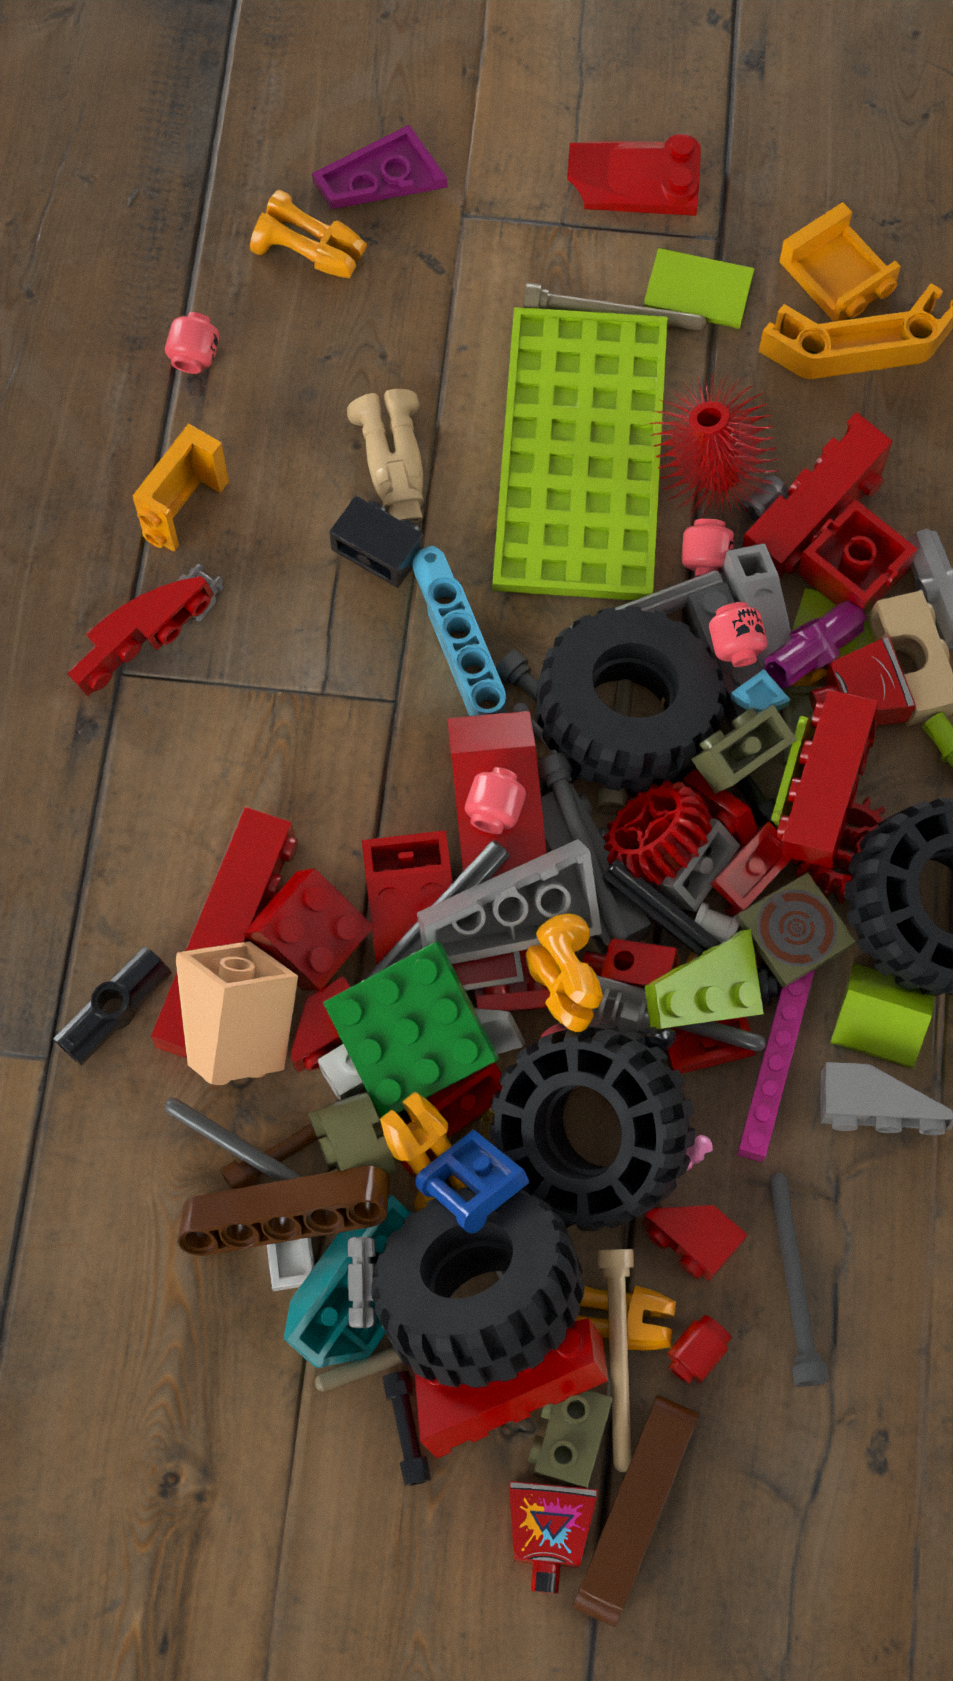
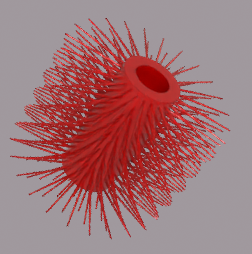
M711 381L709 401L706 383L707 402H705L699 383L702 403H700L697 395V400L692 395L697 404L694 407L685 398L682 399L693 410L690 408L691 411H688L678 404L667 403L683 410L689 416L684 415L682 412V415H679L677 413L657 411V413L668 414L683 420L649 423L677 427L651 435L674 436L661 444L653 446L667 445L674 447L669 452L656 456V458L663 456L677 457L671 463L661 465L658 468L668 466L680 468L673 474L662 476L660 479L685 476L676 484L662 489L666 490L692 482L682 492L669 498L670 500L677 496L680 497L685 491H691L692 488L695 487L696 489L700 485L695 493L681 505L683 506L689 499L691 500L699 491L701 493L705 487L703 496L697 502V507L703 497L705 499L709 490L708 504L706 503L708 507L710 500L712 504L714 492H716V510L718 492V520L719 494L721 495L724 513L722 491L725 492L731 512L727 490H729L737 506L732 493L739 502L740 500L732 487L735 490L738 488L742 493L744 492L738 482L748 491L749 489L746 486L750 489H758L745 483L741 478L772 483V481L758 479L746 474L750 472L767 473L770 471L771 473L779 471L752 467L756 464L776 461L778 459L767 460L755 457L765 451L776 449V447L769 449L754 447L764 440L775 438L773 436L768 438L753 436L757 432L772 428L773 426L758 427L751 425L757 420L770 417L771 415L746 417L754 410L769 404L739 411L749 401L761 395L758 394L730 409L733 403L752 386H748L743 392L741 391L737 397H734L733 401H729L728 405L725 406L726 399L734 388H731L727 397L725 395L723 402L721 403L720 400L719 403L718 400L721 392L723 395V386L720 393L718 389L716 401L714 402L715 384L712 401Z

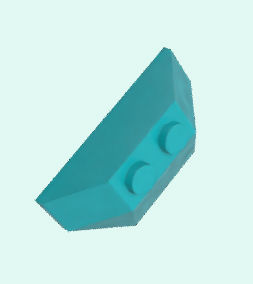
M389 1194L385 1221L374 1227L339 1232L290 1300L283 1339L315 1368L369 1358L386 1333L377 1314L375 1326L355 1328L349 1324V1308L353 1307V1301H349L348 1264L353 1263L352 1257H348V1241L353 1237L373 1238L375 1241V1257H371V1263H375L376 1266L379 1254H384V1246L393 1231L397 1232L403 1226V1220L411 1214L392 1194ZM371 1301V1307H376L374 1301Z

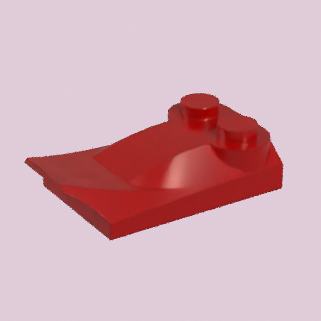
M675 134L669 137L666 142H570L567 180L574 185L581 195L584 209L696 216L700 182L701 146L694 137L687 134Z

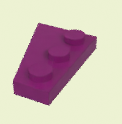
M410 125L312 173L314 185L331 209L448 188L447 177Z

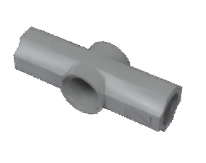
M928 528L917 531L912 536L906 538V540L918 548L911 565L915 576L914 588L915 592L922 590L926 602L932 605L935 611V626L939 637L946 642L948 649L953 651V568H951L937 531H931Z

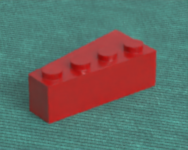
M857 412L846 422V425H848L846 435L840 441L832 437L822 448L823 453L816 461L814 470L811 472L805 467L795 478V481L788 490V499L780 495L745 533L742 548L765 543L779 579L786 572L793 574L799 568L803 551L821 534L820 530L830 518L835 520L855 499L859 501L864 495L871 497L884 482V478L881 476L893 441Z
M828 689L824 704L817 702L811 722V727L816 728L813 741L805 740L800 756V764L805 765L801 778H793L789 791L788 801L793 803L790 816L782 815L776 839L782 841L784 857L833 869L847 826L848 814L845 813L847 809L853 808L859 785V776L857 775H864L868 762L869 748L873 747L876 738L877 700Z
M589 1318L577 1320L572 1328L568 1327L566 1330L567 1335L562 1344L556 1350L552 1349L544 1356V1361L532 1370L529 1367L517 1373V1377L512 1380L490 1382L486 1387L472 1388L467 1384H460L459 1388L439 1384L437 1378L431 1381L415 1373L420 1442L438 1459L451 1453V1448L469 1440L473 1443L489 1436L488 1431L510 1421L514 1423L522 1421L531 1416L530 1412L549 1403L556 1405L571 1396L578 1395L607 1382L608 1376L603 1337Z

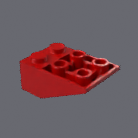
M446 830L361 840L371 924L374 926L372 934L376 965L418 921L417 912L431 907L452 884Z

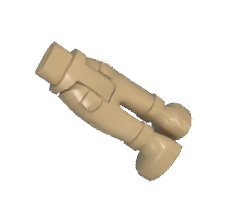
M391 389L384 393L385 407L390 417L389 426L395 447V452L391 453L386 437L385 424L382 422L380 398L376 393L365 394L348 405L347 416L352 424L363 426L362 433L366 441L367 462L375 490L383 502V507L390 515L400 521L406 519L412 523L420 522L423 519L420 506L424 503L422 495L423 467L419 447L413 432V421L410 418L419 410L418 396L415 392L407 389Z

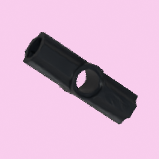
M144 946L110 981L101 983L95 988L90 1002L53 1038L54 1041L67 1055L82 1066L116 1030L123 1029L131 1023L135 1011L172 974L171 970L154 952ZM117 998L123 1000V1005L118 1011L114 1013H105L103 1011L105 1003L110 999Z

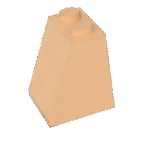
M250 941L177 952L176 966L188 1066L201 1075L206 1082L214 1085H225L231 1080L246 1077L261 1078L267 1073L284 1070L298 975Z

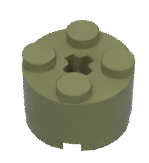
M367 1092L359 1095L356 1094L308 1113L317 1138L325 1136L319 1139V1147L327 1168L330 1169L335 1166L337 1168L330 1172L361 1166L378 1167L388 1175L397 1172L393 1155L379 1124V1117Z

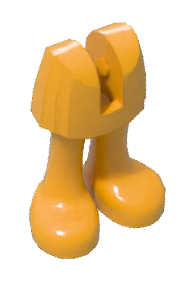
M277 190L271 196L267 204L266 214L261 213L250 242V251L256 255H264L274 244L285 246L314 262V269L350 279L356 268L355 261L361 259L367 248V243L348 226L339 220L333 221L331 226L318 221L293 204L292 197L282 190ZM288 223L304 230L305 232L311 234L312 236L320 240V242H317L304 235H301L291 230L290 228L284 226L283 224Z
M561 914L552 917L538 928L536 935L542 945H534L528 948L526 962L532 978L539 984L546 986L551 992L545 1004L553 1017L569 1030L582 1032L588 1028L594 1017L592 1009L599 1007L603 1000V994L592 967L588 966V963H581L574 954V952L585 947L589 941L590 929L587 923L579 915Z
M414 1092L402 1101V1105L412 1120L409 1124L406 1125L393 1110H390L381 1117L380 1122L386 1143L393 1157L400 1161H406L415 1174L418 1175L423 1168L431 1163L425 1152L426 1150L431 1148L436 1156L439 1157L452 1147V1144L445 1135L448 1129L447 1121L427 1099ZM453 1174L448 1177L455 1190L467 1187ZM419 1191L414 1199L415 1211L419 1212L427 1206V1202L435 1198L427 1197Z
M585 1286L584 1296L579 1306L608 1311V1291ZM635 1286L632 1293L626 1292L628 1350L645 1351L671 1347L673 1330L654 1324H645L642 1322V1317L674 1318L675 1300L651 1289ZM577 1316L576 1321L589 1318L603 1338L609 1339V1319Z

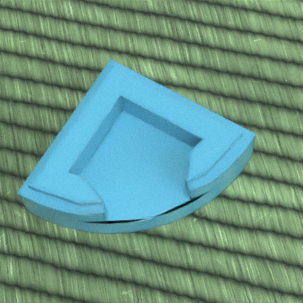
M764 669L731 692L730 696L732 701L746 710L753 708L756 713L771 705H774L777 711L789 706L790 698Z

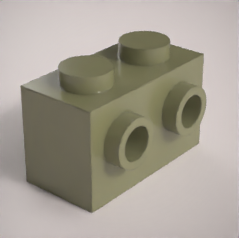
M774 705L757 714L753 708H750L731 721L735 729L724 736L721 730H719L699 744L703 751L691 760L714 794L733 786L797 740Z
M587 1390L578 1395L571 1396L556 1405L552 1403L545 1405L541 1417L549 1419L544 1437L535 1435L528 1462L536 1464L533 1476L568 1487L588 1488L613 1397Z

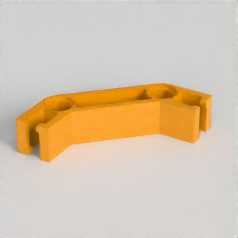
M931 283L910 311L822 324L815 323L783 304L778 311L776 323L769 322L764 328L758 352L805 379H817L920 364L933 356L953 329V300L942 318L936 319L930 313L933 311L936 300L941 297L943 291ZM807 351H814V352H816L817 354H811V353H808Z

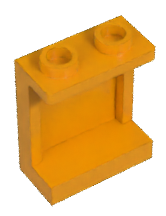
M844 202L783 241L779 263L833 322L843 321L848 317L854 319L866 309L869 303L878 297L880 299L888 297L898 285L897 279L901 269L897 261L886 266L849 226L853 212Z
M189 423L132 495L143 537L158 548L165 546L172 551H175L179 546L173 518L198 485L202 482L221 493L229 483L222 442Z

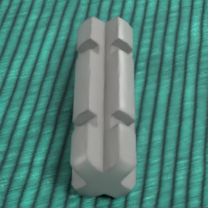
M353 1237L348 1241V1257H352L353 1263L348 1264L349 1301H353V1307L349 1308V1324L355 1328H368L376 1324L375 1307H371V1301H373L371 1286L375 1277V1263H371V1257H375V1241L371 1237Z

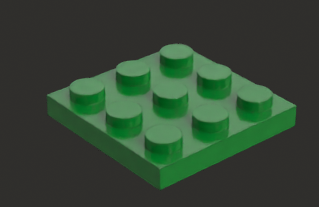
M440 941L424 947L323 1002L380 1118L390 1110L396 1113L405 1110L402 1101L414 1092L426 1099L500 1060Z

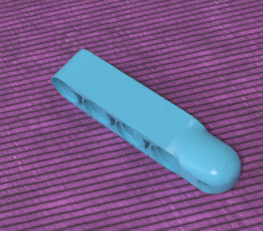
M435 546L419 549L413 557V571L426 601L428 616L469 716L506 713L505 689L461 584L453 577L446 557L440 549ZM441 597H449L454 601L449 604H440L436 600ZM455 631H463L468 636L456 639L451 637L450 634ZM476 665L483 670L479 673L471 674L464 671V668ZM483 700H491L497 706L492 709H483L478 704Z

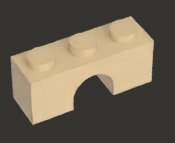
M922 590L878 600L866 617L875 641L889 636L894 650H900L909 654L917 666L916 672L904 674L916 705L909 721L905 722V725L910 726L926 722L940 712H944L946 717L953 714V672L949 664L948 646L943 639H940L935 626L936 616L932 605L926 602Z

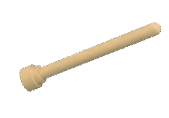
M633 1249L597 1250L598 1268H603V1277H607L610 1376L611 1397H613L611 1403L613 1465L617 1471L626 1472L631 1462L625 1277H630V1268H634Z

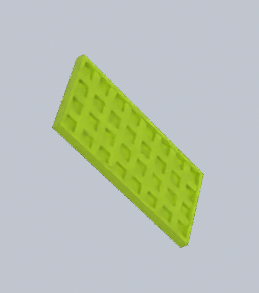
M514 307L492 591L637 600L653 594L660 468H658L660 467V457L656 458V456L661 454V445L653 446L661 444V435H651L662 432V424L649 423L662 422L663 413H657V411H663L662 401L664 397L668 317Z

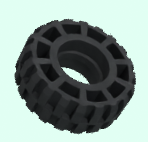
M627 606L624 610H615V607L599 610L595 616L588 614L575 620L572 629L570 627L563 629L555 638L553 647L548 649L543 662L535 700L537 701L535 716L537 724L543 728L542 738L551 751L555 749L557 753H564L570 761L572 768L579 772L580 778L590 783L596 781L606 785L605 788L620 791L621 788L632 789V792L649 791L654 783L661 786L669 780L674 784L678 775L685 777L693 769L697 768L691 759L703 751L699 744L718 731L725 711L723 706L726 701V685L721 680L723 672L716 658H711L710 656L711 649L701 637L697 639L692 634V629L681 621L677 623L667 618V614L656 610L652 613L642 611L641 607ZM628 679L648 688L660 701L664 697L663 707L665 711L646 718L625 716L604 704L597 695L595 688L606 682Z
M937 798L929 803L925 801L917 803L879 822L878 828L868 832L860 842V849L862 851L854 854L851 858L848 871L852 873L851 881L845 883V899L850 901V911L846 912L850 927L854 926L859 936L856 942L863 954H870L875 960L872 963L873 966L882 975L891 974L895 976L894 981L897 985L907 990L919 988L922 994L931 996L945 993L953 995V934L940 929L930 920L921 904L919 896V878L927 860L942 863L953 871V799Z
M600 1024L593 1027L588 1026L582 1032L565 1029L540 1038L538 1043L526 1046L516 1055L517 1063L507 1066L499 1079L503 1088L501 1091L494 1093L491 1103V1111L495 1112L494 1122L489 1123L490 1139L495 1140L497 1149L525 1171L530 1183L521 1190L527 1192L530 1197L534 1195L548 1203L552 1211L561 1217L566 1228L577 1224L581 1231H597L605 1226L610 1229L615 1228L654 1209L657 1203L668 1198L677 1188L676 1178L686 1173L691 1161L690 1157L685 1155L686 1150L695 1144L696 1130L689 1125V1116L694 1114V1108L691 1098L685 1099L681 1085H684L685 1082L678 1070L672 1071L665 1063L668 1060V1056L659 1047L648 1048L644 1045L645 1038L631 1030L620 1033L618 1027L614 1025ZM577 1086H586L602 1094L612 1104L619 1117L622 1130L621 1147L616 1160L609 1166H598L588 1162L573 1149L568 1141L563 1125V1111L570 1092Z
M468 1187L454 1190L467 1202L476 1196ZM519 1190L490 1213L484 1226L476 1233H467L460 1227L456 1216L438 1200L433 1199L427 1202L425 1208L417 1213L415 1211L403 1220V1226L397 1232L393 1231L384 1246V1254H379L374 1269L375 1277L371 1286L372 1299L376 1305L375 1312L401 1361L405 1365L412 1367L416 1374L425 1379L434 1381L437 1378L439 1384L458 1388L460 1384L479 1388L486 1387L488 1383L498 1380L506 1382L516 1378L517 1373L529 1367L532 1370L542 1363L544 1356L552 1349L556 1350L565 1340L568 1327H573L580 1311L579 1304H581L585 1289V1283L582 1278L583 1269L561 1217L552 1211L548 1203L534 1195L530 1197L523 1190ZM494 1271H506L494 1285L481 1293L465 1298H450L461 1285L478 1275Z

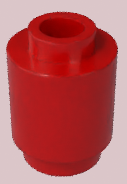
M703 1315L699 1321L693 1320L666 1353L667 1357L672 1361L668 1365L669 1370L686 1384H689L692 1380L702 1383L728 1351L726 1345L732 1339L731 1335L718 1322L707 1315Z

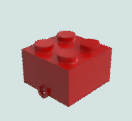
M855 499L835 520L830 518L822 526L821 534L803 551L797 574L835 605L849 600L853 605L861 607L866 616L875 603L881 600L910 571L918 548Z
M315 868L296 871L243 934L258 948L298 975L297 986L302 991L321 990L374 926Z

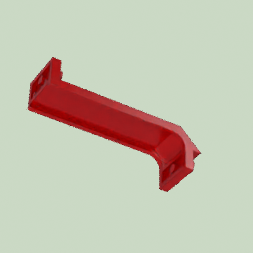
M530 711L447 718L449 756L452 759L462 871L475 860L491 841L500 843L508 851L509 858L490 879L546 854L536 744ZM495 767L505 768L514 772L517 775L516 781L526 790V798L515 827L503 830L502 834H491L474 827L470 823L471 818L464 809L475 776L482 772H492ZM528 949L519 951L524 982L474 990L477 1009L502 1010L506 1012L548 1009L545 1002L550 997L551 992L546 986L539 984L532 978L526 962V952Z

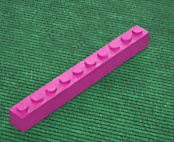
M815 970L784 989L781 986L736 1154L738 1156L762 1163L766 1157Z

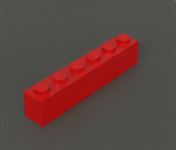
M244 807L186 951L250 941L243 934L244 931L268 905L270 898L273 899L281 890L283 876L280 875L284 862H291L295 855L298 838H295L292 822ZM176 973L152 1031L151 1038L156 1048L187 1058L178 974Z

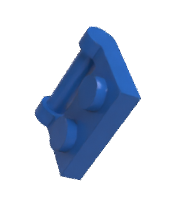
M472 1130L423 1168L415 1179L416 1188L425 1196L434 1197L456 1216L458 1225L467 1233L478 1232L486 1223L487 1216L530 1183L525 1171L475 1130ZM453 1174L473 1191L476 1196L468 1202L465 1201L445 1183V1180Z

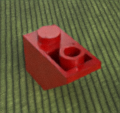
M344 976L306 997L290 1055L293 1067L297 1073L306 1068L309 1072L320 1068L318 1059L343 1045L323 1002L350 988Z
M714 1205L654 1208L645 1214L642 1222L647 1227L645 1231L646 1236L655 1245L663 1250L667 1246L681 1257L678 1262L688 1274L695 1279L703 1276L708 1282L713 1279L748 1236L747 1233Z

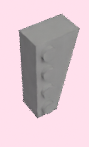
M579 839L417 912L422 948L440 941L451 964L525 950L534 945H542L536 935L538 928L552 917L561 914H576L582 917L590 929V936L602 934L591 853Z

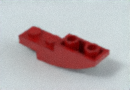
M202 576L183 579L160 586L122 605L85 634L95 647L67 675L87 696L93 691L101 690L109 683L112 673L123 662L127 663L137 656L141 650V645L145 641L157 651L163 644L168 645L179 636L182 630L181 627L192 616L197 617L208 608L211 598L214 596L209 584Z

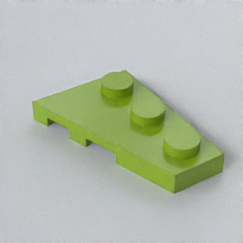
M751 929L735 933L730 936L729 940L709 948L702 953L703 955L693 961L678 966L644 986L650 1028L663 1029L764 1014Z

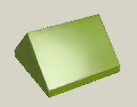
M853 963L830 1043L913 1069L932 1018L935 996L924 995L920 992L919 988L907 990L895 983V976L890 974L884 976L877 970Z

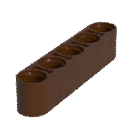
M361 1166L343 1171H333L194 1196L184 1203L177 1242L184 1252L196 1256H205L374 1227L384 1222L387 1217L390 1186L389 1175L378 1167Z
M656 1396L572 1606L573 1609L616 1627L690 1440L699 1412L662 1396Z

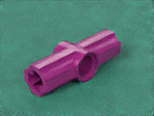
M848 600L839 603L823 616L799 626L789 634L791 638L789 641L764 658L765 667L763 669L781 689L790 687L808 672L819 669L838 658L841 654L839 649L865 630L864 622L867 618L863 610Z

